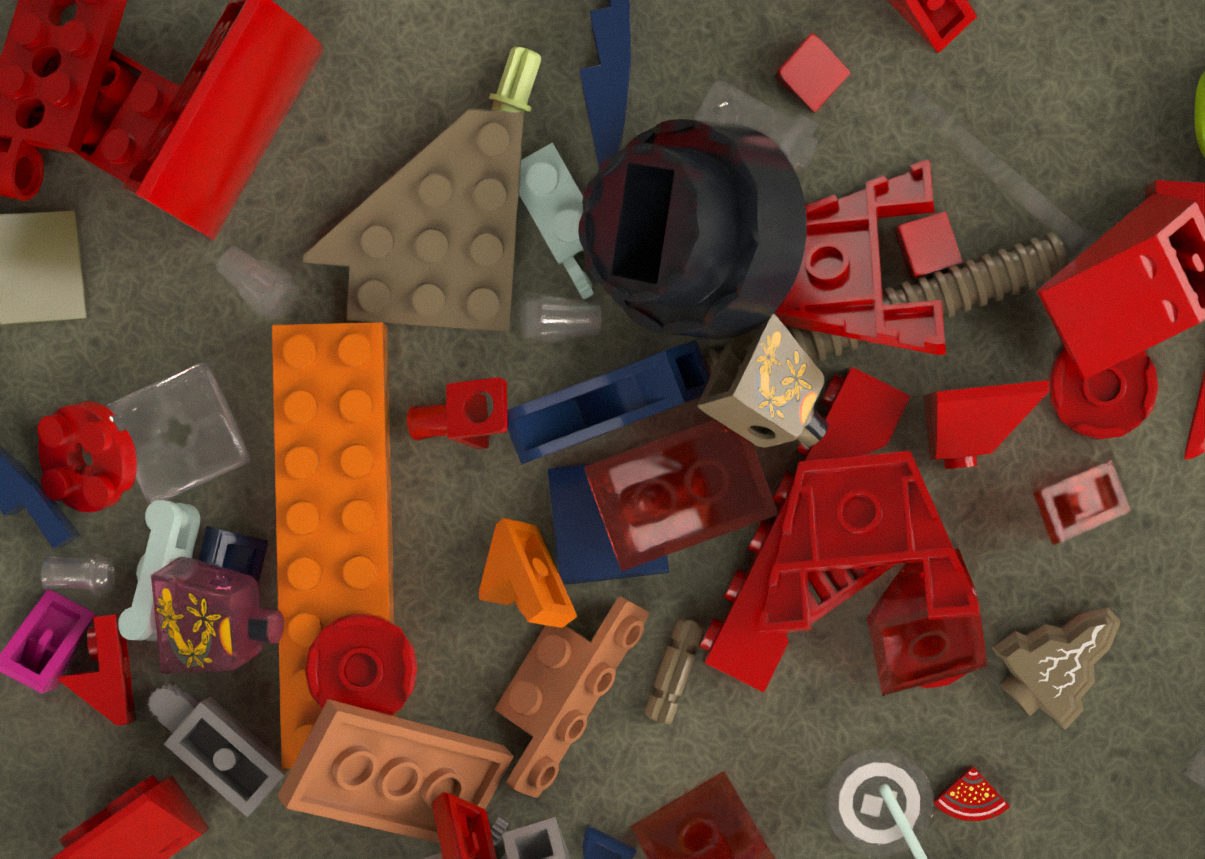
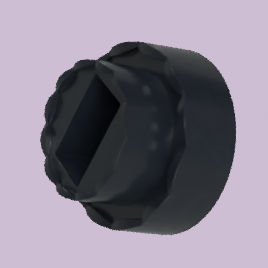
M673 119L661 122L637 135L624 149L604 159L599 166L597 175L589 182L584 191L582 200L583 214L579 221L578 234L580 243L585 251L587 270L602 285L603 289L611 295L613 300L624 309L629 318L646 329L665 334L707 339L738 337L760 326L779 308L790 292L798 275L805 250L807 217L803 191L798 176L785 153L768 136L749 126L690 119Z

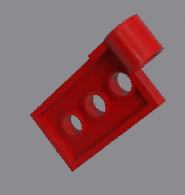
M18 0L0 56V197L28 201L38 193L44 178V161L40 151L35 147L80 154L128 0ZM77 4V12L73 20L60 26L59 19L62 12L70 5ZM55 55H61V62L57 71L44 77L43 70L47 61ZM44 106L45 112L41 122L35 127L28 129L27 121L30 113L35 108Z

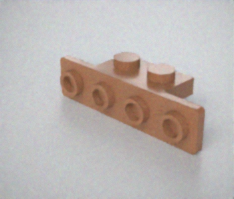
M622 596L618 597L592 641L567 625L563 628L545 625L494 709L533 736L506 781L509 787L515 791L538 798L542 791L553 783L559 771L560 761L571 743L575 742L583 734L589 713L599 697L604 695L612 686L616 676V669L626 652L640 640L644 631V623L649 616L647 610Z

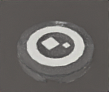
M869 747L850 755L833 770L825 787L824 810L832 831L846 847L868 857H891L910 849L879 791L882 784L889 785L918 841L924 836L933 817L934 795L927 775L910 757L891 748Z

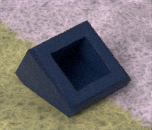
M207 526L194 578L207 584L256 593L268 540Z

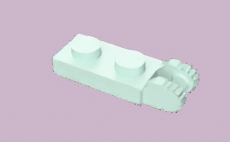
M551 143L521 160L519 196L558 265L561 263L564 265L584 300L594 293L585 271L580 269L574 259V256L584 251L578 234L579 221L583 214V196L554 144Z

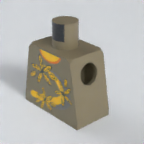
M774 314L750 332L738 337L729 338L697 404V407L756 446L763 448L796 439L804 446L811 447L824 437L829 426L828 422L813 409L824 385L823 373Z

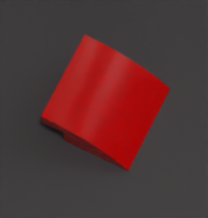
M229 0L123 183L122 188L214 241L324 51L320 42L309 30L272 0Z

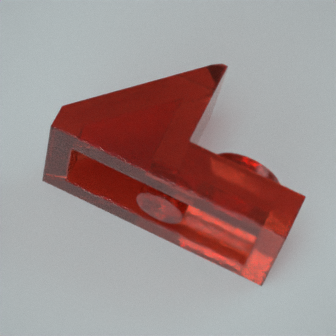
M1112 460L1092 466L1062 480L1030 490L1052 545L1064 542L1130 512Z

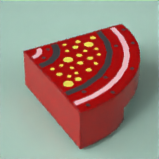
M972 765L931 801L947 815L964 821L991 819L1010 808L1007 802Z

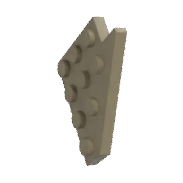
M468 109L303 255V263L349 266L347 320L510 331L524 112Z

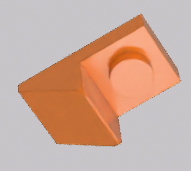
M503 518L496 523L479 588V599L504 605L516 602L519 611L526 618L527 622L563 628L575 619L577 614L539 527Z

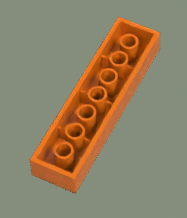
M383 322L272 325L281 769H292L323 710L309 693L305 675L308 650L321 630L340 617L358 613L383 616L394 623L388 326Z

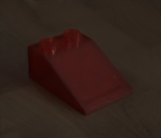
M716 419L584 467L621 571L779 515L753 443Z

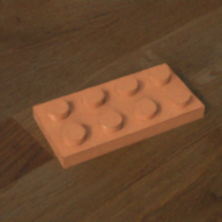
M328 699L277 797L287 809L439 843L431 803L442 792H446L486 809L514 756L501 744Z

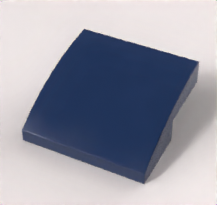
M656 456L548 469L559 574L564 585L669 573Z

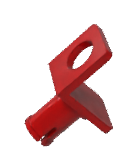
M501 377L446 384V403L421 407L412 406L407 413L409 434L412 439L417 441L424 440L425 438L447 436L448 439L479 450L488 449L489 435L505 433L508 429L506 380ZM481 392H487L493 400V411L489 418L486 396L480 394Z

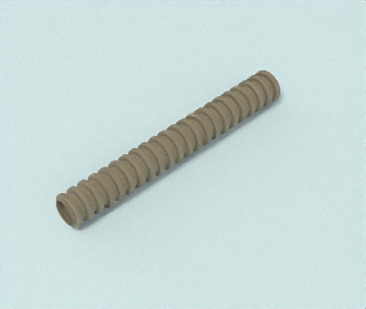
M1049 232L1044 235L1043 241H1039L1035 237L1028 240V246L1024 247L1021 243L1014 244L1011 252H1007L1003 248L996 251V257L991 258L989 254L982 255L980 262L976 264L971 259L964 262V268L959 269L956 265L950 266L948 273L944 275L939 270L932 273V279L927 280L924 276L916 278V284L910 285L908 282L901 283L900 290L894 291L892 287L884 289L883 304L942 300L943 314L947 318L955 316V310L961 309L965 313L971 310L972 304L976 303L979 307H983L988 304L989 298H993L997 302L1004 299V293L1008 292L1011 296H1015L1020 293L1021 287H1025L1029 291L1036 288V282L1040 281L1044 285L1066 267L1069 261L1060 238L1053 232ZM790 326L787 328L811 360L816 358L818 362L825 361L826 354L833 353L835 357L842 355V349L847 347L850 351L857 350L859 348L858 343L865 342L867 346L874 344L873 342ZM715 348L707 350L706 360L711 375L723 350L716 352Z

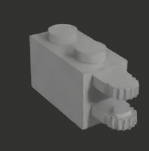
M171 683L168 686L163 685L161 689L159 687L156 688L155 692H151V697H148L149 703L147 705L150 707L149 711L153 713L152 716L156 715L158 717L157 720L173 733L164 745L247 818L262 804L291 770L281 769V758L212 697L199 702L187 691L183 692L182 687L179 688L177 684L171 685Z

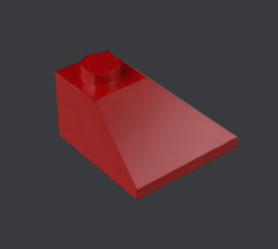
M1043 380L936 391L923 395L930 460L944 459L945 469L978 466L976 455L991 454L1050 391L1049 381Z

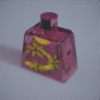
M179 557L151 575L160 668L163 674L232 671L240 668L260 654L264 643L277 644L283 635L284 618L282 613L275 610L260 609L258 582L253 576L188 557Z

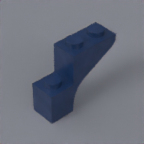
M694 340L661 351L612 372L507 410L510 438L521 464L584 443L700 398L710 379V375L697 341Z

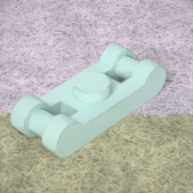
M156 500L148 506L145 512V521L151 532L146 552L141 557L137 566L136 576L138 583L132 607L125 609L118 619L119 632L128 640L162 642L168 639L166 628L161 629L162 621H164L163 615L156 611V607L161 608L158 597L163 596L162 591L164 588L169 589L174 614L178 613L200 526V514L194 506L166 500Z

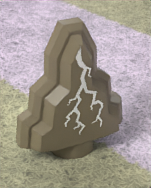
M1103 607L1078 613L1061 627L1042 624L1026 635L1013 631L992 646L996 656L1000 658L1006 670L1010 673L1000 682V685L1027 716L1030 717L1040 708L1053 719L1057 726L1062 730H1066L1084 710L1081 698L1095 683L1094 664L1110 650L1121 621L1109 607Z

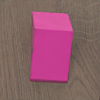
M48 588L0 653V672L41 694L57 689L60 684L57 676L65 674L96 613Z

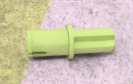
M513 47L510 50L497 93H490L489 99L494 101L491 110L531 111L532 107L528 106L527 102L541 63V56L538 53L523 47Z

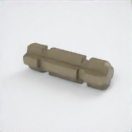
M687 618L676 620L671 634V638L674 639L672 646H667L653 685L657 688L655 695L650 694L645 708V716L649 719L663 724H670L673 721L678 707V703L675 702L677 696H682L696 656L692 652L694 647L699 648L704 634V626Z

